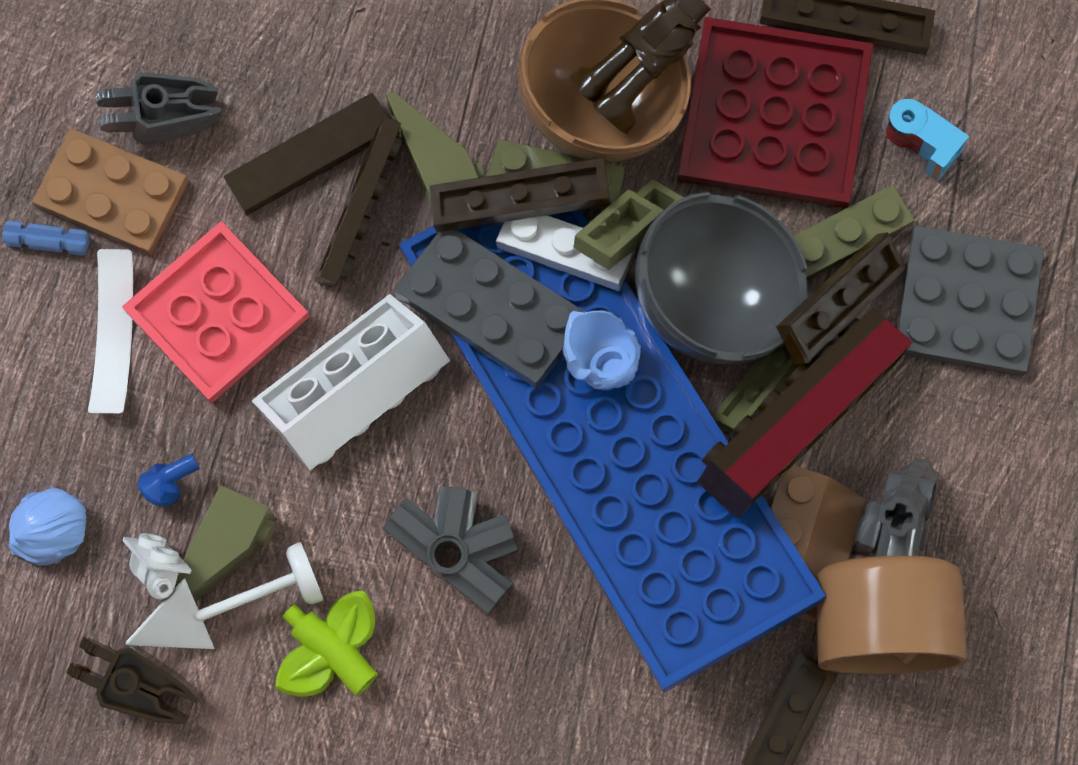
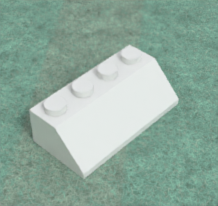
M389 294L259 394L252 402L291 451L311 471L318 464L328 461L335 451L351 438L364 433L370 424L388 409H393L401 404L405 396L423 382L433 379L439 370L450 362V359L426 323Z

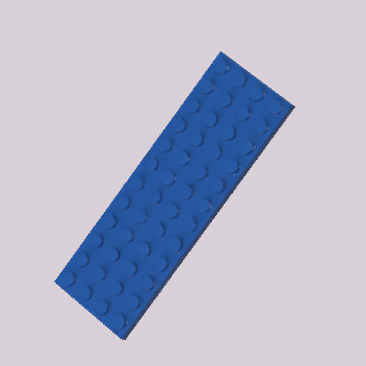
M581 210L547 215L582 228L589 224ZM504 222L457 229L583 311L612 312L618 318L621 317L624 324L635 332L637 341L641 345L638 371L628 385L611 390L594 389L583 380H578L572 376L563 355L544 382L536 389L450 333L662 692L669 691L818 606L826 598V595L764 497L762 496L737 519L697 483L707 467L702 463L705 455L719 441L725 446L729 442L664 340L650 325L638 299L627 282L624 280L620 291L501 250L497 248L496 239ZM434 226L399 244L400 250L410 267L438 234Z

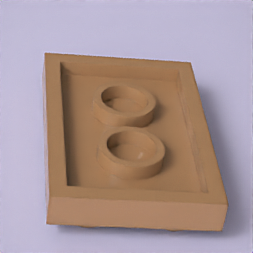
M70 128L32 203L37 209L152 256L189 181L184 174Z

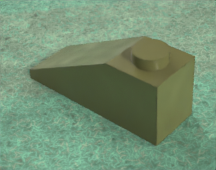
M395 92L386 94L388 111L392 119L401 123L398 134L403 138L402 143L431 209L430 185L486 177L481 163L476 162L473 164L466 149Z
M220 485L183 558V561L191 569V573L178 572L175 588L185 578L196 602L254 557L259 546L266 547L276 528V523L272 521L274 514L270 507Z

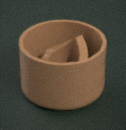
M875 556L836 562L824 567L817 574L815 579L826 595V598L816 606L819 668L850 674H906L945 670L967 663L963 580L961 571L951 562L924 556Z

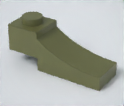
M653 179L637 193L628 189L575 235L573 248L610 270L619 261L640 247L645 233L661 212L684 197Z

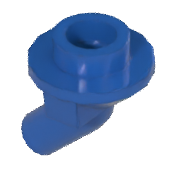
M193 453L169 465L154 464L149 471L141 475L138 481V488L148 502L158 506H172L178 502L181 496V488L177 480L200 470L199 464Z

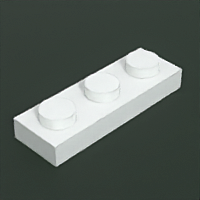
M547 215L504 222L496 239L497 248L617 291H620L636 255L635 250L608 270L573 248L575 235L583 229L582 227Z

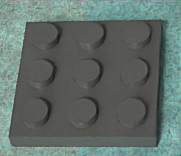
M914 225L911 231L897 329L913 342L904 355L1024 376L1028 369L1044 248Z

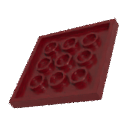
M705 17L677 181L848 208L853 186L873 44Z

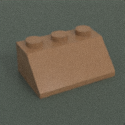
M793 465L777 481L769 507L816 578L819 571L824 567L849 559L866 499L829 476ZM816 607L797 618L816 623Z

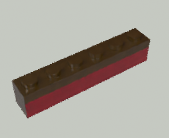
M873 307L860 320L855 317L837 334L839 339L835 343L830 341L811 359L814 363L809 368L803 364L797 367L784 383L788 388L782 393L774 389L757 408L761 413L755 419L749 415L745 416L730 433L733 439L726 446L719 441L702 459V463L707 467L697 483L737 519L752 507L897 365L913 343Z

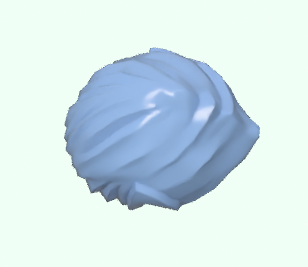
M572 311L566 324L563 355L572 376L578 380H583L594 389L611 390L628 385L638 371V360L641 353V345L637 341L635 332L624 324L621 317L618 318L612 312L589 311L583 313Z
M58 488L33 492L22 498L21 503L10 517L9 548L11 549V554L22 557L35 565L45 566L54 563L58 564L65 557L75 553L80 544L84 542L86 530V508L82 500H78L76 496L70 495L68 492Z

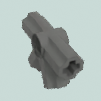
M914 458L912 463L902 466L899 473H889L884 498L879 508L878 521L883 523L876 556H918L919 551H924L927 541L928 521L933 510L940 473L932 467L930 460Z
M439 487L434 520L407 498L391 515L383 530L427 565L436 577L444 579L485 614L489 615L513 585L488 564L518 552L514 535L505 514L473 526L478 493L465 488ZM445 546L457 549L461 556L459 562L450 568L442 567L435 561L436 552Z

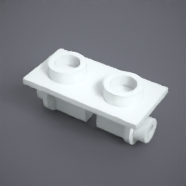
M148 533L140 534L139 539L124 537L123 542L132 551L129 563L130 570L146 585L152 597L156 599L169 597L175 589L178 572L191 573L189 566L179 557V553L166 543L167 540L165 538Z

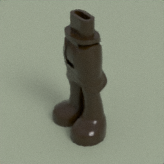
M664 0L658 3L630 31L620 36L619 39L622 43L595 66L591 68L581 67L569 77L571 82L586 99L595 103L594 107L611 124L624 134H627L633 128L636 121L631 109L633 102L645 87L655 78L657 79L671 63L674 64L684 57L688 49L693 45L696 31L701 28L698 24L699 21L711 8L703 0ZM638 56L640 61L638 66L606 94L614 78Z

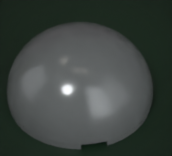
M704 192L678 200L661 212L652 222L643 237L637 254L635 267L636 290L645 317L652 328L667 344L681 354L697 361L715 365H737L767 356L784 344L776 326L809 297L807 295L805 271L808 269L807 264L791 232L767 209L738 195L732 198L710 195V192Z

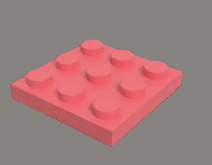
M222 221L122 306L128 316L211 404L310 317L308 311Z

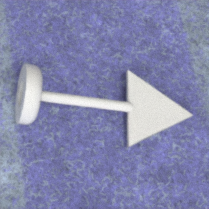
M301 542L291 545L286 552L293 573L198 610L184 578L176 586L173 593L165 598L126 641V645L215 649L203 620L296 583L306 603L316 604L323 601L321 591Z

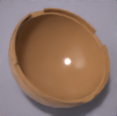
M572 0L547 12L532 28L523 44L518 65V84L524 108L532 123L550 143L574 157L584 160L604 157L605 163L626 161L642 156L660 145L671 135L686 111L691 91V74L685 55L674 64L671 63L657 79L655 78L637 96L631 106L636 121L633 128L627 134H624L611 124L594 107L595 103L586 99L571 82L569 77L581 67L591 68L599 63L622 43L619 39L620 36L630 31L644 16L637 12L639 7L619 0ZM638 56L614 78L606 94L640 63Z

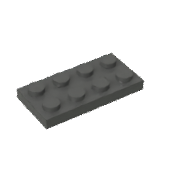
M458 230L439 232L393 289L395 297L536 389L540 387L563 357L565 329L569 314L572 311L585 312Z

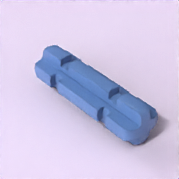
M7 221L3 227L2 241L11 247L22 248L25 244L28 245V249L63 253L66 250L68 254L81 256L85 255L89 248V235L85 230L70 228L66 232L63 227L32 223L26 227L23 222Z

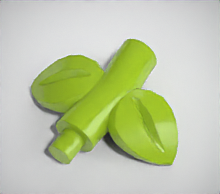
M363 590L348 593L333 603L328 610L326 622L313 611L306 615L296 604L292 605L284 613L283 618L294 628L291 635L302 645L289 652L281 663L275 688L280 692L296 697L314 696L327 688L336 673L345 686L358 697L376 679L378 672L357 650V648L364 645L372 637L375 628L374 608L370 598Z

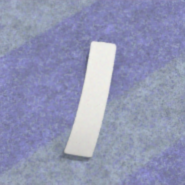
M100 249L97 252L98 323L96 355L88 412L119 414L124 410L130 368L133 320L123 310L122 306L133 297L132 252L128 249Z

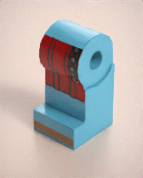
M903 99L895 103L890 110L885 126L886 135L893 144L900 147H909L928 161L924 173L937 182L940 181L962 153L969 138L966 133L930 108L913 99Z

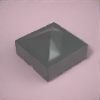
M871 501L863 509L852 545L853 551L868 556L875 545L879 543L883 523L878 521L881 503Z

